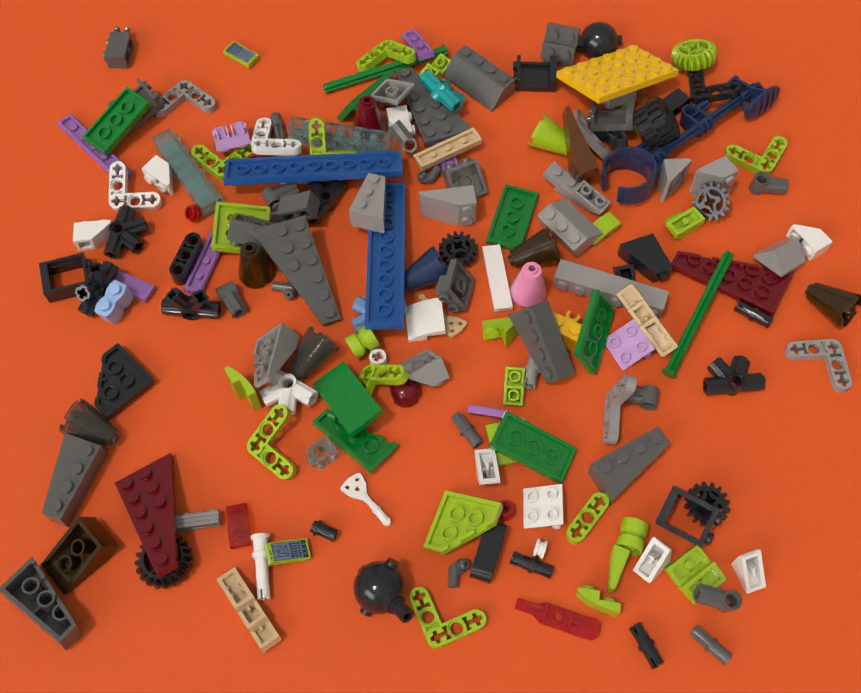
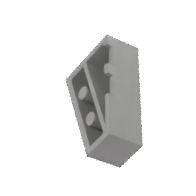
M373 173L367 174L349 209L351 226L385 234L387 194L385 176Z

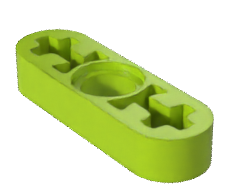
M597 492L591 496L566 531V539L569 543L577 545L585 539L609 505V498L606 494ZM602 499V505H599L596 511L593 510L596 500ZM585 513L591 514L593 522L585 523L582 520V515ZM579 525L583 527L579 533L580 537L576 536L573 538L572 531L575 532Z

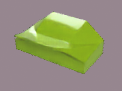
M692 207L685 212L679 211L664 221L666 222L665 226L675 239H682L695 232L706 219L695 207Z

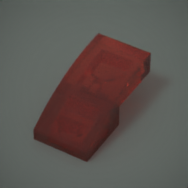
M247 503L226 506L230 549L252 545Z

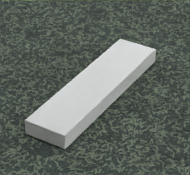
M500 244L482 246L494 312L513 310Z

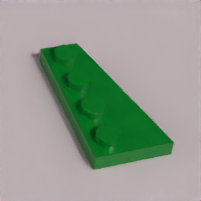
M391 69L351 100L337 116V119L342 122L352 112H356L360 98L370 96L386 79H391L395 73Z

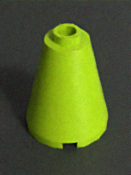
M543 114L544 121H539L531 136L534 140L532 143L528 142L527 145L567 156L564 129L548 115Z

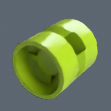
M365 326L358 329V334L352 333L344 338L357 359L365 355L367 349L373 350L380 345L373 332L365 330Z
M624 517L619 529L621 535H618L616 545L630 550L629 555H642L645 545L643 539L647 537L649 525L641 519Z

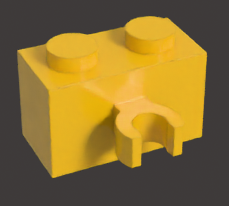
M570 310L567 311L565 317L553 312L565 347L574 351L582 324H579L580 315L578 314L575 319H571Z

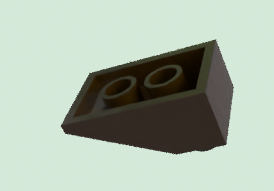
M77 517L41 565L63 594H68L103 565L119 545L96 517Z

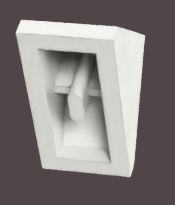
M474 450L476 476L479 485L500 483L495 450Z
M654 536L633 571L649 584L652 583L670 563L672 549Z
M760 549L740 555L731 563L747 594L766 587Z

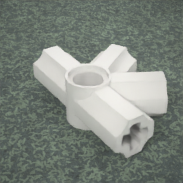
M278 370L274 377L267 382L270 386L259 391L267 407L278 402V404L285 405L290 409L291 416L296 412L297 401L310 407L316 402L318 396L316 390L298 381L292 374H286L281 370ZM278 411L279 414L284 415L283 411Z

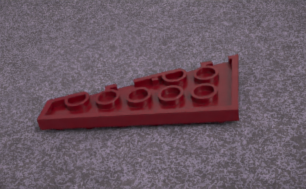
M678 251L671 265L674 271L707 286L720 260L716 257L710 259L701 257L700 254ZM732 260L717 291L735 300H741L754 308L758 307L759 311L772 317L795 271L780 277L771 269Z
M171 453L115 482L158 578L179 567L178 544L176 543L177 525L175 524L176 500L172 464L174 460Z

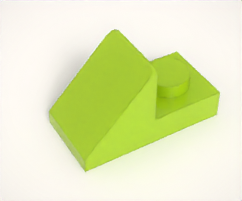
M509 317L482 321L483 340L503 338L504 345L508 346L518 335Z

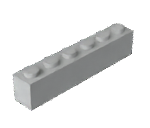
M560 259L552 285L559 290L570 291L578 296L589 298L593 290L599 289L612 306L627 309L616 293L632 282L658 319H660L669 291L563 259Z

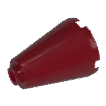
M372 96L360 98L353 123L354 135L360 141L366 143L376 142L380 137L383 138L386 133L385 120L376 99Z

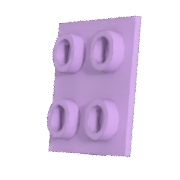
M245 122L233 123L235 131H233L232 124H230L232 132H228L227 125H225L227 133H225L223 126L215 127L212 130L217 152H227L232 148H243L251 144Z
M634 319L609 335L605 344L623 371L643 357L645 359L649 358L652 355L651 352L655 350Z

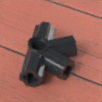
M331 180L327 186L322 181H309L307 183L309 191L311 190L320 200L317 218L309 220L311 223L319 224L325 215L335 208L336 200L347 187L346 182L343 180Z
M129 205L119 207L115 221L109 226L110 235L103 253L111 259L120 258L124 246L134 254L139 253L145 244L137 236L149 232L145 217L142 216L134 219L136 210Z
M103 261L102 264L95 263L87 267L88 283L76 287L75 290L78 300L82 301L78 308L79 312L94 318L96 314L94 312L95 306L105 296L107 287L116 277L120 269L118 266L111 262Z
M175 287L171 288L166 297L162 299L161 312L165 315L182 316L187 320H197L198 317L218 319L221 315V303L208 301L209 297L203 290L199 289L188 296Z
M741 355L734 356L730 367L719 357L707 367L714 377L703 379V391L707 396L719 394L735 396L740 392L764 390L766 380L761 373L747 374L750 364L747 357Z

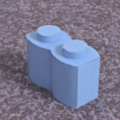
M114 280L107 287L105 296L97 302L94 312L103 320L115 325L122 318L124 309L131 304L134 293L125 284Z

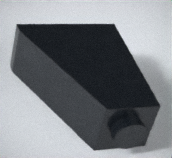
M653 233L622 243L619 246L618 256L627 264H634V269L652 283L664 282L669 279L673 267Z

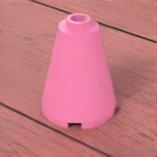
M535 262L526 263L510 286L511 299L519 307L528 308L544 302L547 289L540 265Z

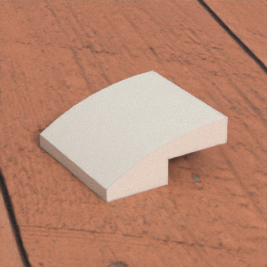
M438 298L424 300L407 306L409 311L405 313L409 342L428 340L427 336L446 334L442 302Z

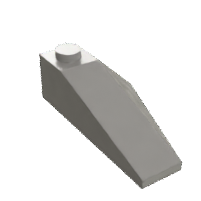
M283 322L259 337L256 341L253 356L256 357L254 366L257 368L254 372V386L256 388L270 381L298 347L299 335Z

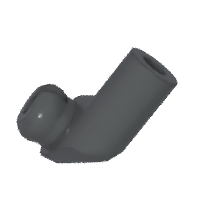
M435 165L430 173L421 171L417 174L418 181L422 184L433 183L442 169Z
M282 282L272 283V291L282 292L287 300L295 298L296 292L291 284Z
M458 559L449 567V588L459 587V576L470 568L468 559Z

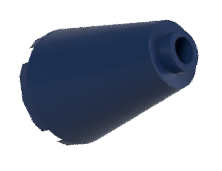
M434 246L429 248L405 270L404 290L407 289L408 292L437 284L439 277L447 274V267Z

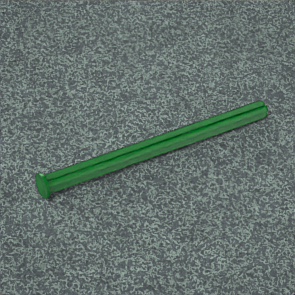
M442 44L441 47L432 49L434 57L422 61L417 59L411 64H405L400 61L390 62L324 83L323 90L325 93L355 85L383 76L390 69L395 72V70L436 59L440 53L448 57V50L446 45Z
M729 251L723 253L677 344L678 347L674 350L666 368L662 369V373L666 377L672 379L677 377L676 371L734 257L733 253Z

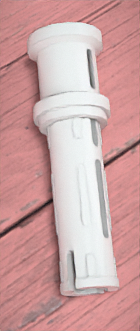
M268 533L251 535L254 550L252 558L255 560L257 600L271 599L269 567L265 544L268 543L270 538Z

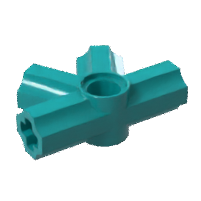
M430 70L421 74L420 83L431 92L432 98L442 103L452 113L461 109L466 97L464 94L452 89L450 81L447 79L444 81L440 80Z

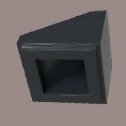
M634 264L613 267L614 275L636 281Z

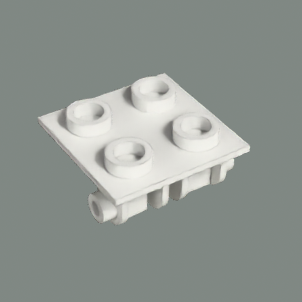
M563 484L523 489L524 529L546 526L560 529L561 525H564Z

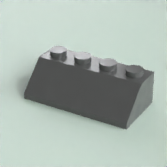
M466 45L453 55L443 74V78L450 81L491 112L514 93L515 79Z
M235 213L230 221L227 240L237 246H241L246 242H255L263 249L258 240L251 234V231L276 224V222Z

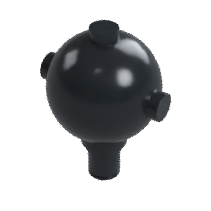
M591 23L579 35L577 52H582L589 59L615 52L618 45L622 44V36L617 35L615 29L608 23Z
M387 558L386 561H373L362 566L354 580V596L361 606L360 612L363 615L371 617L372 614L389 613L396 615L402 623H407L413 618L414 611L406 604L404 597L405 580L401 571L397 568L399 563L395 559Z

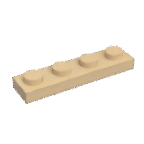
M473 127L414 154L413 159L420 170L424 171L482 144V138Z

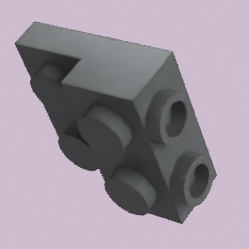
M548 22L541 58L545 62H549L550 55L557 56V62H560V65L570 66V64H573L581 28Z
M471 157L460 160L461 164L455 166V163L446 165L445 170L441 171L447 188L473 185L475 197L488 193L477 159L471 160Z
M451 259L447 274L439 277L435 292L439 295L438 299L448 305L450 312L466 311L475 279L458 259Z

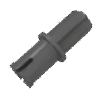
M274 112L270 115L272 131L275 133L276 139H285V125L282 123L281 114Z
M455 413L451 417V420L460 430V435L467 439L473 449L483 443V440L473 429L474 426L469 424L462 413Z
M700 626L694 627L691 631L690 636L706 649L705 652L709 651L723 665L733 656L732 653L717 642V638H712Z

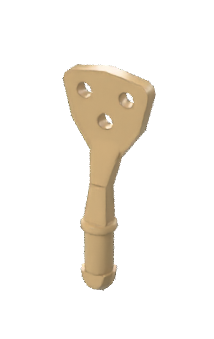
M424 294L418 296L419 302L428 300ZM443 312L446 334L453 338L465 329L467 322L458 317L448 316Z

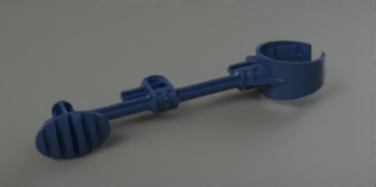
M733 76L728 82L740 83L741 95L729 100L709 115L705 112L711 107L708 100L702 101L696 106L693 104L683 106L679 123L686 131L663 147H655L652 151L648 152L650 146L645 141L636 147L627 146L612 151L605 158L602 165L601 189L604 190L607 185L606 175L620 169L635 171L645 177L647 181L636 187L619 186L616 202L638 204L646 201L652 194L654 182L666 156L695 136H703V134L713 129L715 122L740 105H743L747 120L757 118L775 102L780 94V87L774 85L765 89L760 82L750 85L740 80L739 76Z

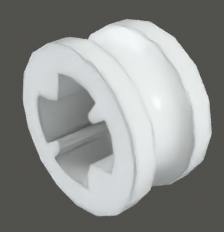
M374 349L369 354L370 364H386V353L383 350ZM381 356V359L375 361V358Z
M540 538L537 539L533 552L534 557L540 556V559L543 560L548 541L542 542Z

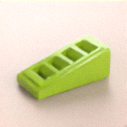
M614 544L610 554L607 593L609 594L615 591L630 554V550Z

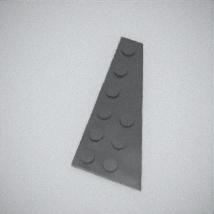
M412 67L395 70L397 80L415 83V87L405 97V100L424 147L435 145L471 129L456 112L452 113L446 106L431 97V92L420 83V76Z
M305 215L252 230L251 234L272 258L275 265L309 306V309L322 326L340 321L341 317Z

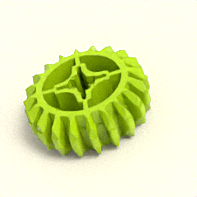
M703 38L689 39L688 41L684 40L682 43H677L671 53L672 63L675 68L680 71L685 70V72L705 70L706 67H711L715 63L717 57L716 45L708 39L703 40Z

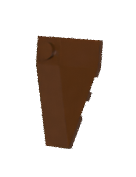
M567 106L562 116L569 166L568 171L576 182H582L583 180L590 182L599 167L570 107Z

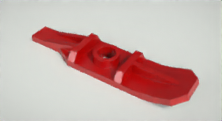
M517 598L514 609L531 614L540 624L590 641L599 636L601 625L595 618L584 616L547 602L535 604ZM555 613H559L562 616L560 621L554 619Z

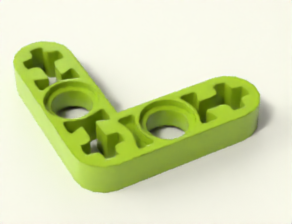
M385 40L357 60L356 65L358 71L362 72L374 68L387 57L405 64H411L417 60L415 49L393 40Z
M318 116L311 118L308 126L310 155L359 153L355 150L327 151L325 122ZM315 121H318V124L322 125L319 126L318 132L322 133L323 135L315 134L316 128L315 126H312V124H314ZM315 138L322 140L323 145L321 147L314 146L313 140Z
M774 137L762 157L737 145H729L724 156L726 155L733 164L754 174L765 172L770 175L785 151L788 142L784 137ZM768 154H773L776 158L771 159L768 157ZM749 158L753 163H747L744 159ZM765 164H768V167L766 168V170L763 169V167L765 166Z
M251 144L238 148L226 159H242L250 154H254L251 152ZM203 145L194 146L191 150L193 159L215 178L223 181L226 159L222 161ZM211 160L216 161L214 165H207Z
M370 364L363 368L358 380L368 393L372 395L376 385L404 384L409 378V372L402 365Z
M277 404L270 410L248 440L247 450L279 478L290 480L297 472L295 464L271 445L291 417V411L287 406ZM279 410L283 411V417H279V413H277ZM271 424L273 432L268 436L265 434V427ZM255 442L259 443V450L255 449ZM273 452L276 455V460L270 464L267 457ZM281 464L284 467H289V474H284L285 470L277 466Z
M416 587L410 593V602L427 643L434 649H440L482 630L486 624V615L478 609L471 610L441 623L430 595L425 588ZM416 593L425 595L423 603L425 606L429 604L430 607H424L418 611L417 609H420L421 605L418 600L414 601ZM425 612H431L434 615L433 622H423L422 615ZM473 615H476L477 618H482L480 625L477 626L476 623H472L469 625L471 630L467 631L463 619H466L468 623L473 620ZM455 623L463 627V631L459 635H454L450 630V627ZM443 628H447V634L451 639L447 640L445 635L440 638V643L431 641L433 633H437V635L444 634Z

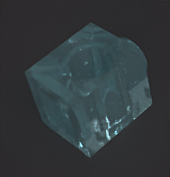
M326 435L306 448L307 462L311 467L316 466L319 471L339 458L337 449ZM318 452H325V455L322 457L316 456Z

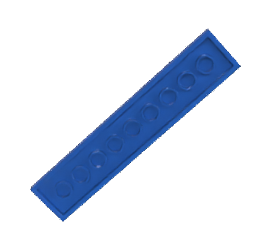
M401 151L226 159L223 181L224 186L309 181L324 182L327 180L365 179L368 173L385 176V178L403 177Z
M386 183L385 234L368 230L365 330L404 329L405 183Z

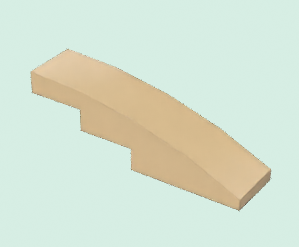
M632 282L616 293L662 358L678 347Z
M235 567L216 579L263 653L282 640Z

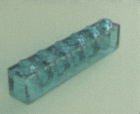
M291 116L287 128L288 138L299 140L301 145L310 146L308 126L311 119ZM315 121V123L312 124V126H315L316 128L315 134L323 135L322 133L318 132L319 126L322 125L318 124V121ZM325 122L326 149L337 151L355 150L359 153L392 151V132ZM320 138L313 140L314 146L321 147L323 145Z

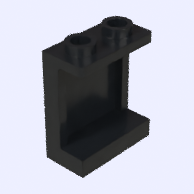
M517 55V61H513V71H516V74H513L516 91H556L557 56L550 55L549 62H522L521 55Z

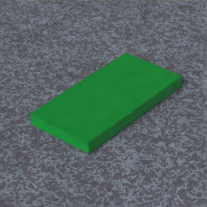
M126 86L82 138L102 154L108 156L151 108L152 104Z
M505 184L486 238V244H500L501 248L512 250L524 242L539 193Z
M599 289L592 291L573 353L590 375H596L615 313V310Z
M344 361L312 384L351 437H354L384 414L380 406Z
M508 411L504 412L489 444V448L558 484H562L577 450V447Z

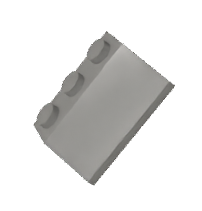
M566 199L550 203L537 215L539 224L543 228L548 227L551 232L550 234L576 259L603 235L597 227Z

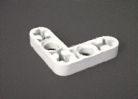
M260 118L256 121L251 140V148L254 154L297 156L302 152L299 140L270 138L272 133L271 119Z
M120 161L111 164L109 170V205L114 211L118 212L119 207L126 205L125 203L136 211L158 210L162 206V199L156 192L127 193L128 170L126 166ZM120 167H121V169H122V170L119 171V176H120L121 178L118 177V174H117V172H116V171L118 170V168H120ZM122 183L123 187L120 190H115V184ZM139 198L140 203L138 205H131L133 199ZM153 198H155L157 201H154V204H151L150 201H153ZM117 200H120L121 202L116 206L115 203H117Z

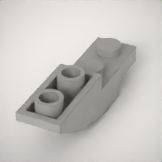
M555 161L542 175L555 186L554 191L587 211L601 215L611 203L610 200L585 180L576 182L574 177Z

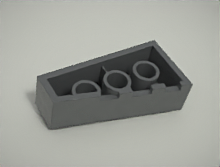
M548 300L508 315L533 361L538 366V370L546 384L575 374Z
M656 427L593 462L587 473L599 491L607 495L609 506H611L666 451L670 442L661 429Z
M67 433L64 434L42 514L50 521L65 527L70 526L108 455L101 445Z
M33 557L0 587V592L10 603L63 649L67 650L82 635L76 622Z

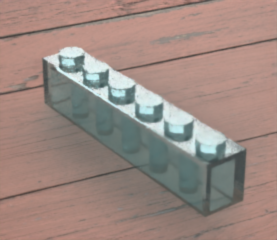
M168 129L152 137L156 150L163 160L169 163L173 174L192 201L200 207L205 219L215 214L216 201L222 202L224 199L219 191L216 192L214 190L213 182L210 179H206L207 176L204 170L198 168V163L194 156L190 157V152L186 145L182 146L178 134H174L171 129Z

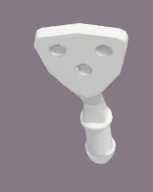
M356 473L349 477L341 486V492L350 498L362 500L368 504L373 511L372 513L380 519L382 524L390 526L391 518L368 496L363 476L360 473Z

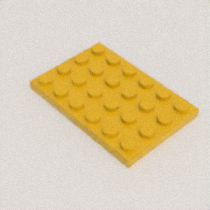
M630 45L627 48L618 49L615 52L591 58L588 61L579 62L576 65L558 70L556 77L600 104L676 77L679 70L660 58L649 54V52L640 49L638 46Z

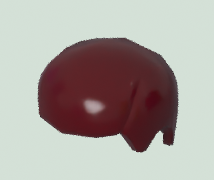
M408 379L402 385H391L390 387L391 396L397 406L403 408L412 407L420 399L421 393L417 381Z

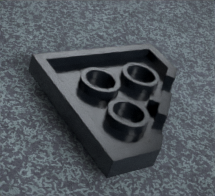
M119 343L102 355L101 372H99L97 384L98 393L94 402L95 407L108 421L155 383L154 379Z

